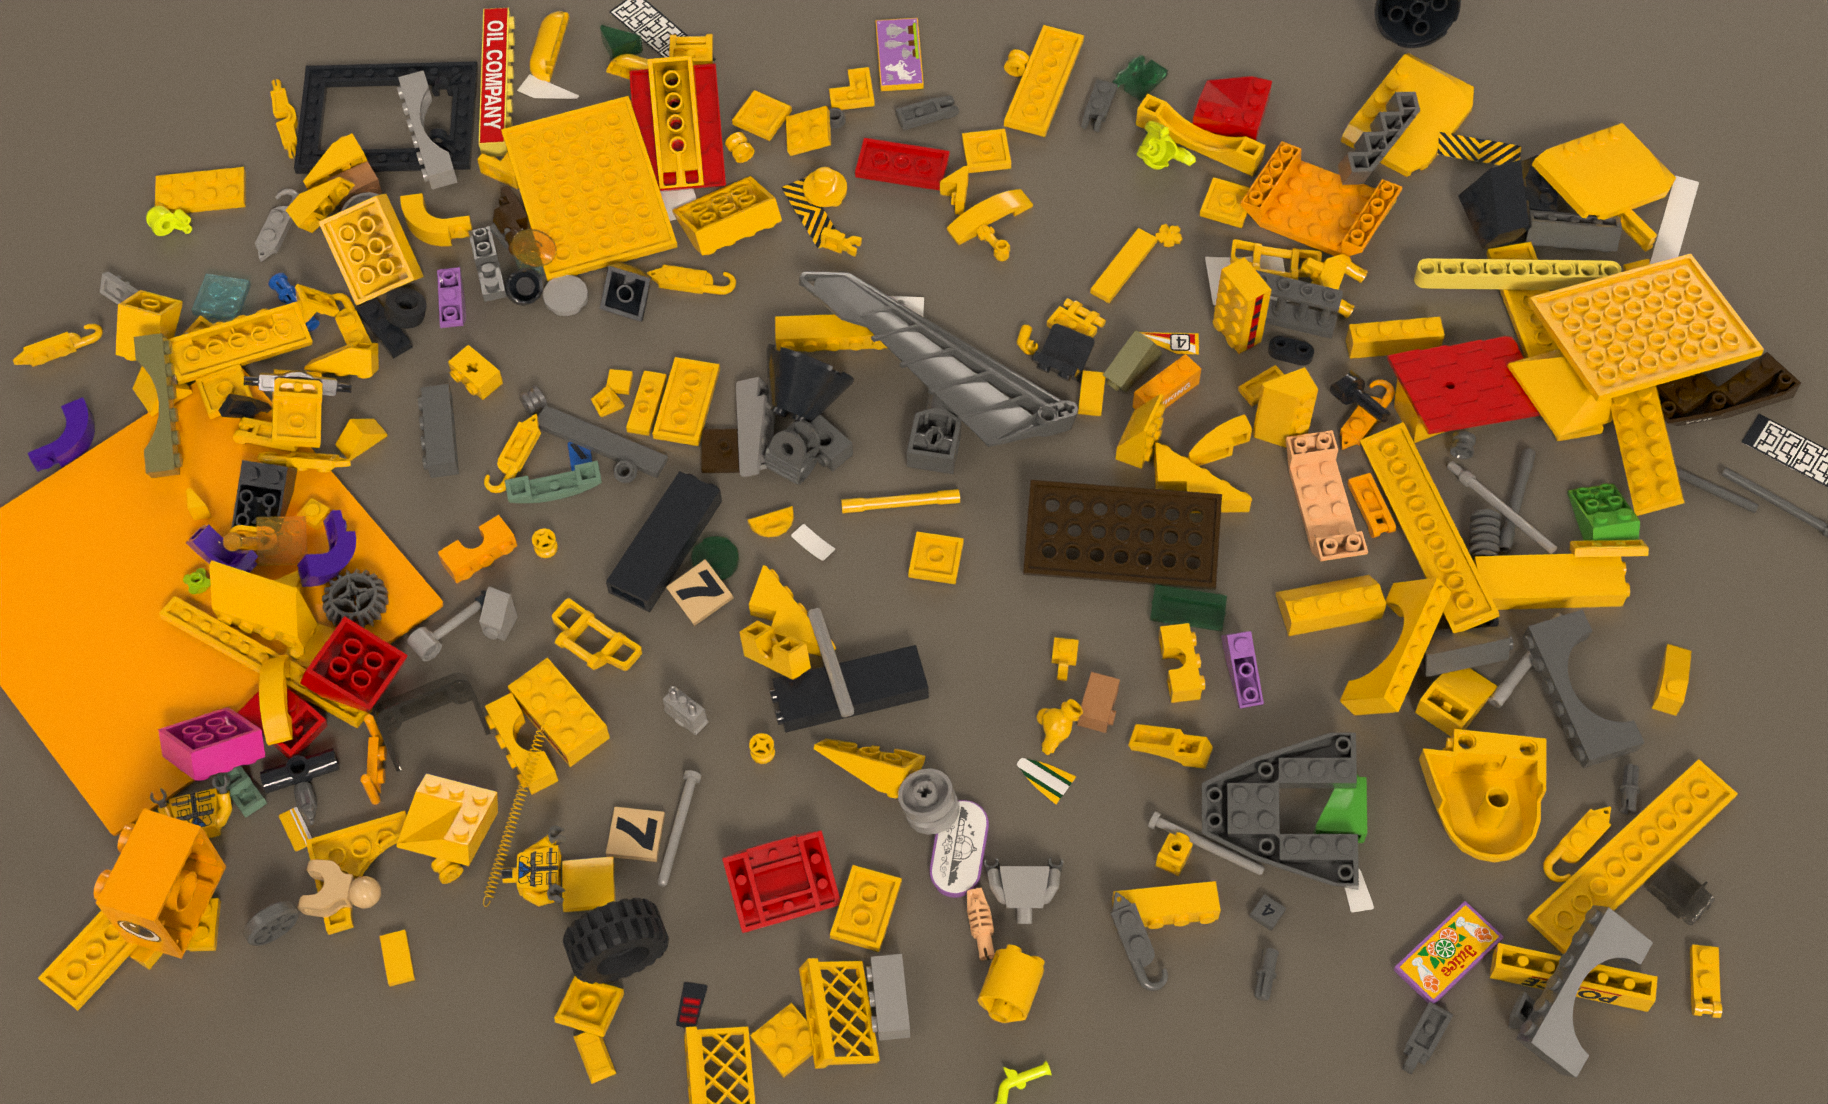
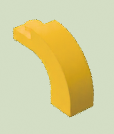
M423 193L400 196L401 208L409 230L415 237L425 243L434 246H452V239L469 237L468 231L473 230L470 216L440 219L428 214Z

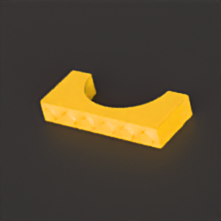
M1438 578L1393 583L1385 602L1399 617H1404L1403 630L1394 649L1377 668L1361 678L1348 681L1340 702L1353 715L1399 712L1452 593Z

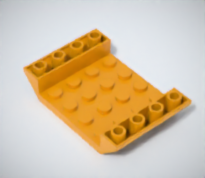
M1281 141L1242 199L1241 206L1261 228L1333 256L1340 254L1351 256L1363 252L1402 191V186L1384 179L1380 181L1377 188L1365 184L1342 185L1339 174L1302 161L1301 148Z

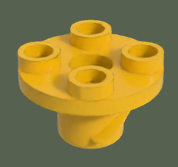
M820 167L806 177L803 183L804 196L810 204L819 207H837L842 203L847 194L846 179L841 173L829 167Z

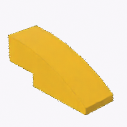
M1243 414L1233 418L1206 434L1189 452L1188 459L1193 464L1200 466L1232 456L1234 446L1250 441L1252 427L1246 415Z

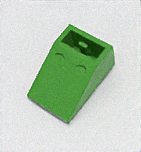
M1601 484L1600 486L1568 490V496L1584 541L1639 540L1640 520L1614 484Z

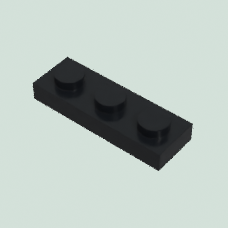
M376 298L356 309L358 315L393 359L413 348L412 343L402 330L386 320L384 308Z

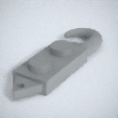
M284 189L278 192L275 198L278 200L284 195H291V204L299 193L294 189ZM278 206L271 210L255 242L261 262L273 253H278L293 223L292 218L285 211L288 206Z

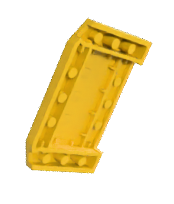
M1410 53L1404 54L1350 121L1341 138L1342 143L1355 149L1354 144L1362 133L1371 132L1370 124L1378 113L1387 112L1386 104L1395 92H1416L1420 112L1380 162L1406 177L1410 176L1415 170L1428 168L1438 153L1439 132L1455 133L1471 112L1474 95L1473 86Z
M1623 123L1546 149L1532 163V166L1582 218H1587L1588 215H1596L1597 219L1606 220L1664 198L1676 179Z

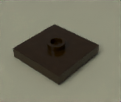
M703 429L702 473H740L738 429Z

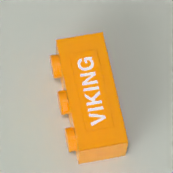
M1186 354L1134 392L1132 407L1136 410L1157 395L1163 394L1162 404L1166 405V409L1199 384L1201 368Z

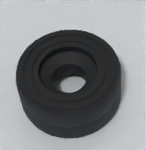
M396 288L386 296L384 316L389 323L396 327L404 329L417 327L424 320L427 307L426 300L416 290ZM400 307H408L410 308V310L402 309Z

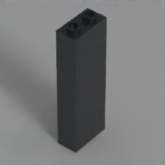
M679 471L606 580L608 593L647 612H651L722 503L721 490L712 483L707 484L700 481L693 474H685Z
M916 645L839 663L854 708L852 716H841L825 667L808 670L793 680L786 676L774 678V688L769 689L772 703H777L779 710L775 711L778 725L783 724L785 733L929 698V687Z

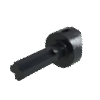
M1350 370L1345 377L1331 384L1330 393L1341 403L1349 405L1355 402L1380 423L1387 421L1390 412L1364 392L1365 381L1354 371Z

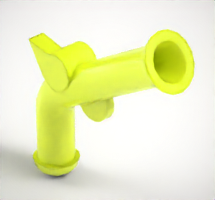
M1047 1061L1040 1066L1019 1074L1013 1069L1010 1070L1003 1067L1007 1078L999 1086L995 1104H1007L1009 1090L1012 1087L1016 1086L1018 1089H1024L1028 1081L1044 1075L1052 1076Z

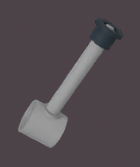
M482 590L481 594L475 598L474 603L434 632L429 631L426 627L415 630L407 640L408 645L423 661H429L436 657L442 648V644L438 640L483 608L486 591Z

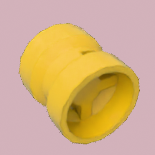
M736 132L727 138L725 146L730 152H733L732 156L737 163H744L754 155V148L750 143H747V138L742 132Z

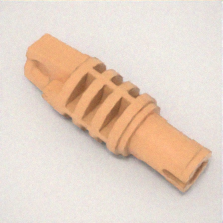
M982 888L968 890L967 913L971 935L977 941L979 960L985 961L987 956H989V959H993L995 953L991 936L994 933L990 906Z

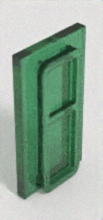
M1155 584L1154 596L1151 602L1150 621L1176 625L1189 623L1190 627L1222 631L1226 615L1227 595Z

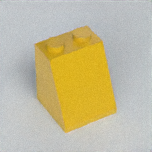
M140 290L119 303L116 355L122 356L129 361H137L134 346V337L162 333L167 339L174 338L183 301Z

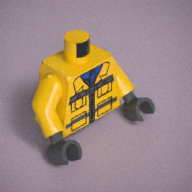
M224 775L225 784L220 785L218 783V776H215L212 779L214 789L170 798L169 803L165 801L167 792L163 788H160L163 794L161 800L155 799L153 792L150 794V799L159 805L157 809L160 814L199 825L208 838H213L221 835L222 827L226 825L232 812L230 791L227 790L231 779L228 775Z
M556 825L549 829L547 836L525 849L524 852L517 854V867L502 869L503 883H516L519 895L538 907L554 902L561 904L564 901L561 897V892H565V889L561 887L562 855L556 843L562 844L566 842V837L559 835L564 831V828Z

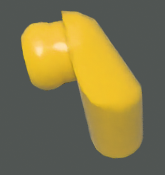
M1022 325L1017 345L1024 354L1033 355L1038 350L1037 342L1034 344V341L1030 340L1032 327Z

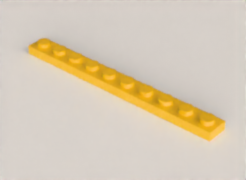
M176 596L159 613L161 619L259 674L264 660L282 656ZM289 660L290 677L286 678L287 688L296 695L355 728H358L364 721V717L371 713V711L368 713L321 697L303 686L300 682L306 669Z

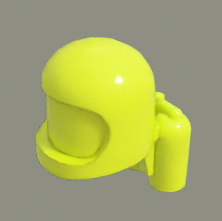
M154 206L146 214V222L157 236L168 235L174 229L182 230L185 234H189L192 231V227L189 225L191 218L181 209H176L172 213L163 206Z

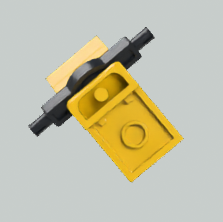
M274 369L273 374L260 373L259 377L244 376L243 384L244 386H258L260 391H272V445L320 448L322 395L336 396V392L351 393L352 383H337L336 378H325L318 372Z

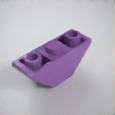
M460 267L437 270L440 328L464 326L466 307Z

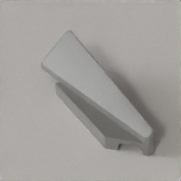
M760 377L736 383L739 469L742 477L757 475L760 470L767 469V466H765V454L774 433L776 414L770 410L768 385Z

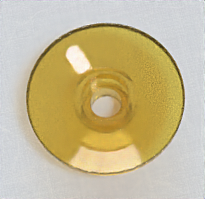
M526 229L518 232L511 244L515 257L522 263L534 267L545 266L551 263L557 251L553 239L546 233L535 229Z

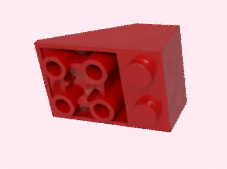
M287 688L288 714L292 718L293 739L273 744V746L290 759L293 756L300 755L327 727V721L308 703ZM258 691L237 714L260 728L262 736L265 738Z

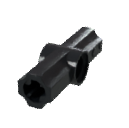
M331 748L307 757L293 756L285 764L261 771L260 778L264 790L268 794L301 782H311L313 778L340 770L335 751ZM305 768L301 773H295L298 769Z

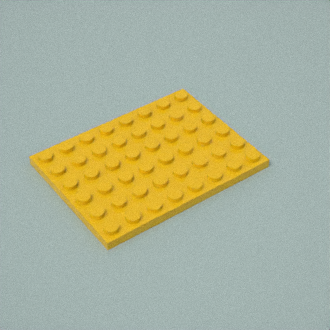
M629 96L501 129L548 282L565 275L575 276L608 267L618 262L622 263L678 247Z
M1692 254L1532 296L1528 301L1530 308L1596 402L1762 355L1764 350Z

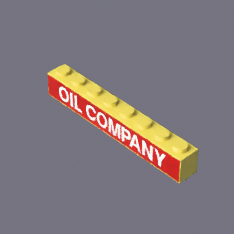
M509 8L483 9L479 147L481 154L493 157L505 156L508 151L501 129L513 126L512 117H509V113H513L512 99L510 100V96H513L514 90L510 79H514V69L511 66V62H514V50L511 49V46H515L514 33H512V29H515V18L510 15Z

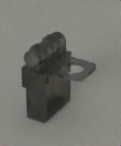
M1673 860L1647 888L1648 892L1667 906L1666 909L1678 919L1682 916V919L1688 925H1693L1696 921H1699L1701 915L1715 901L1713 895L1705 889L1708 884L1707 881L1702 885Z

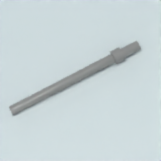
M1454 461L1448 464L1447 468L1459 477V481L1464 486L1471 487L1547 552L1553 554L1556 551V545L1478 482L1474 474L1469 470L1465 471Z

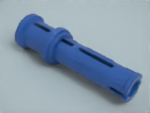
M278 273L269 280V287L278 293L279 300L282 303L290 304L297 302L295 286L290 285L285 273ZM314 316L305 323L308 331H313L319 326V321Z

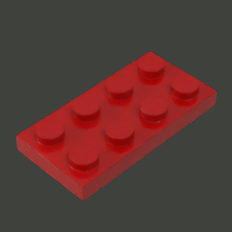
M864 138L855 169V177L940 191V182L945 177L950 151Z

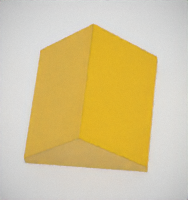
M142 366L132 389L150 415L154 416L159 413L157 391L152 378ZM175 375L171 377L172 385L175 386L177 398L173 399L175 404L192 394V391L186 383L178 385Z

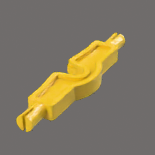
M276 79L275 83V80H272L273 91L270 94L273 114L276 119L286 118L277 122L276 126L284 149L288 150L289 158L294 159L293 154L295 157L297 146L296 128L298 126V117L295 109L289 104L286 90L281 87V81Z

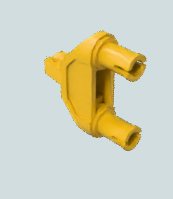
M1346 254L1328 258L1324 262L1316 261L1309 257L1303 262L1300 269L1312 279V284L1333 289H1339L1344 274L1361 283L1368 273L1367 270L1351 262L1352 259ZM1341 299L1338 313L1348 318L1353 312L1354 305Z

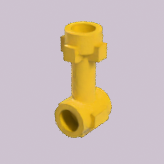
M987 224L981 225L976 232L978 238L981 241H987L994 248V257L998 261L1007 260L1010 251L1008 242L1006 240H998L993 235L995 230L992 227H989Z

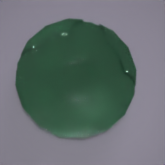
M720 536L703 539V542L694 547L691 556L693 568L706 559L721 581L731 577L737 570L740 562L737 547L729 539Z

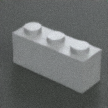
M902 954L871 957V966H866L868 982H873L874 991H869L870 1007H876V1016H871L873 1032H878L879 1041L910 1038Z

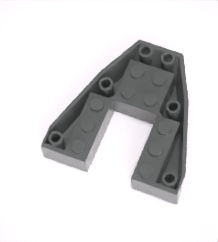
M1327 733L1254 757L1203 782L1202 834L1254 860L1332 886L1358 890V834H1280L1279 788H1356V733Z

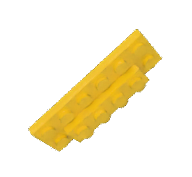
M297 302L270 310L261 309L249 316L240 315L232 321L225 323L216 322L211 327L205 329L196 328L189 331L188 334L168 339L171 341L173 350L172 354H169L170 363H173L178 385L194 381L197 378L239 363L241 366L312 345L311 336Z

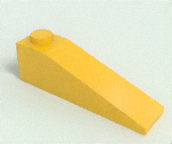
M827 738L814 744V750L875 790L887 793V796L890 798H898V791L902 782L910 774L921 770L925 762L924 755L901 749H894V753L880 751V746L872 745L871 747L857 748L858 745L854 742Z

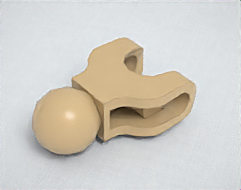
M310 860L306 870L313 879L323 881L324 886L316 894L300 897L297 908L303 914L317 917H329L343 907L352 908L353 905L362 909L371 908L378 903L381 897V887L379 882L369 876H361L355 879L351 874H344L333 861Z

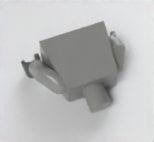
M1052 857L1049 858L1047 866H1000L998 858H995V865L989 866L987 860H984V868L991 891L998 902L1005 904L1006 908H1017V924H1032V908H1043L1044 904L1051 902L1059 889L1060 875L1064 863L1062 859L1058 866L1051 863Z

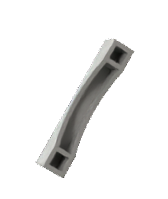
M424 70L398 77L401 85L397 87L400 100L405 99V102L401 103L405 116L410 115V119H406L410 132H415V135L411 136L415 149L420 148V152H416L420 165H425V168L421 169L424 181H429L432 189L458 183L449 152L432 142L424 131L425 116L432 102Z

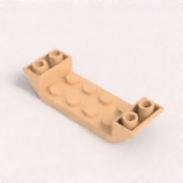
M1333 430L1286 437L1289 474L1311 552L1319 561L1368 554L1363 532L1356 531L1337 466L1338 447Z

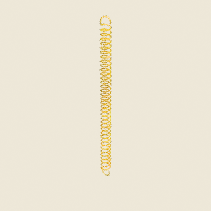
M543 723L541 727V730L543 728V731L545 729V723ZM535 737V739H537V740H533V743H535L534 741L544 742V741H542V740H540V739H538V738H536V737ZM533 747L534 749H530V751H531V750L541 751V750H539V749H537V748H535V747ZM531 751L532 753H529V754H528L529 756H530V754L540 756L539 754H536V753H534L533 751ZM530 756L531 758H527V760H528V759L538 760V759H536V758H534V757H532V756ZM528 760L529 762H527V763H530V764H535V765H537L536 763L531 762L530 760ZM527 765L528 767H524V769H525V768L535 769V768H533V767H531V766H529V765ZM525 769L526 771H524L526 773L534 774L533 772L528 771L527 769ZM524 774L525 776H521V778H522V777L532 778V777H530V776H528V775H526V774ZM522 778L523 780L520 781V783H521V782H529V783H531L530 781L525 780L524 778ZM521 783L522 785H519V786L529 787V786H527V785H525V784H523V783ZM519 787L520 789L517 790V792H518V791H526V792H528L527 790L522 789L521 787ZM518 792L519 794H516V795H521V796H527V795H524V794H522V793H520V792ZM515 801L516 803H513V804L522 805V806L524 805V804H521V803H519V802H517V801ZM514 806L515 808H511V810H512V809L522 810L521 808H518V807H516V806ZM512 810L513 812H510V813H509L510 815H511V813H512V814H519V815H521L520 813H518V812H516V811H514V810ZM511 815L512 817H508V819H509V818L519 819V818H517V817H515V816H513V815ZM509 819L510 821L506 822L507 824H508V823L518 824L517 822L512 821L511 819ZM508 824L509 826H506L510 828H516L510 824ZM507 829L508 831H504V834H506V835H503L502 838L505 839V840H501V843H503L502 841L512 842V841H510V840L504 838V836H506V837H512V838H513V836H511V835H509V834H507V833H505V832H511V833H515V832H514V831H511V830H509V829ZM505 843L499 845V847L502 849H498V852L501 854H496V856L498 857L495 859L496 862H498L497 860L506 861V859H503L498 855H508L500 852L499 850L509 851L501 846L511 847L510 845H507ZM501 862L493 863V865H494V864L505 865V864H503V863H501ZM494 865V866L497 867V868H492V870H493V869H500V870H502V868H500V867H498V866H496V865ZM493 870L494 872L490 873L491 875L492 873L501 875V873ZM492 875L493 877H489V880H491V881H493V882H490V881L487 882V884L490 885V886H486V889L489 890V891H484V893H485L486 895H488V896H485V897L494 898V896H491V895L487 894L486 892H491V893H496V892H495V891H492V890H490V889H488L487 887L496 888V889H497V887H495V886H493V885H491V884H489V883L499 884L498 882H496V881L490 879V878L500 879L499 877H496V876H494V875Z

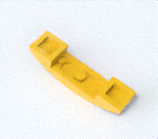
M1021 189L1006 191L992 196L964 212L947 227V231L955 242L960 245L976 237L977 229L981 225H989L1010 213L1016 216L1032 208L1033 203Z
M287 654L264 660L260 670V711L268 745L293 739L292 718L288 714L286 678L290 677L289 656Z

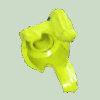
M1154 121L1146 123L1145 130L1147 135L1136 154L1143 159L1146 165L1152 169L1159 170L1168 167V161L1171 159H1175L1188 166L1196 162L1194 155L1185 148L1176 145L1169 136L1168 127Z

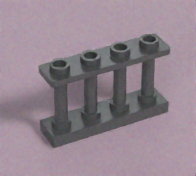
M1256 270L1271 288L1270 296L1277 298V301L1269 300L1265 323L1332 339L1337 315L1331 314V311H1339L1343 296L1342 290ZM1286 300L1300 303V305L1288 304ZM1309 306H1314V307L1322 308V312H1321V311H1317V310H1313V309H1309L1308 307H1309Z

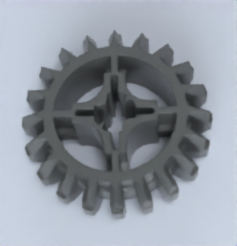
M357 568L352 574L348 570H346L345 576L337 574L338 580H330V587L324 588L325 595L322 596V608L324 613H326L327 619L332 621L336 627L344 616L363 628L367 624L374 627L373 620L381 621L380 613H386V605L389 604L388 591L385 588L384 582L378 579L375 573L370 575L367 570L360 573V570ZM354 595H356V598H357V600H356L357 605H356V606H355V604H354V601H355Z

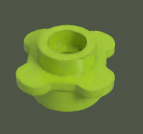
M199 568L191 575L187 574L183 578V582L188 584V591L191 594L203 593L211 586L210 579L206 577V571L203 568Z

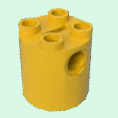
M1008 944L1006 949L996 950L977 1000L979 1005L988 1011L992 1019L1001 1023L1026 1020L1044 972L1043 966L1045 961L1040 957L1024 954L1021 948Z

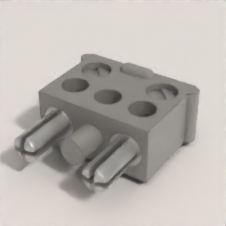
M671 686L669 688V693L663 698V710L674 718L677 724L697 735L709 722L706 718L705 709L677 687Z

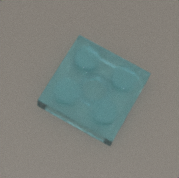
M206 274L192 307L193 315L232 321L241 313L251 287L249 280Z

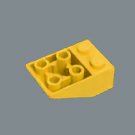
M1163 394L1157 395L1134 410L1117 446L1115 460L1142 469L1145 461H1150L1154 450L1152 446L1154 443L1159 442L1162 434L1160 429L1163 424L1164 418L1162 416L1166 405L1162 404Z
M1471 668L1443 673L1422 696L1415 713L1451 737L1454 729L1466 730L1498 686Z

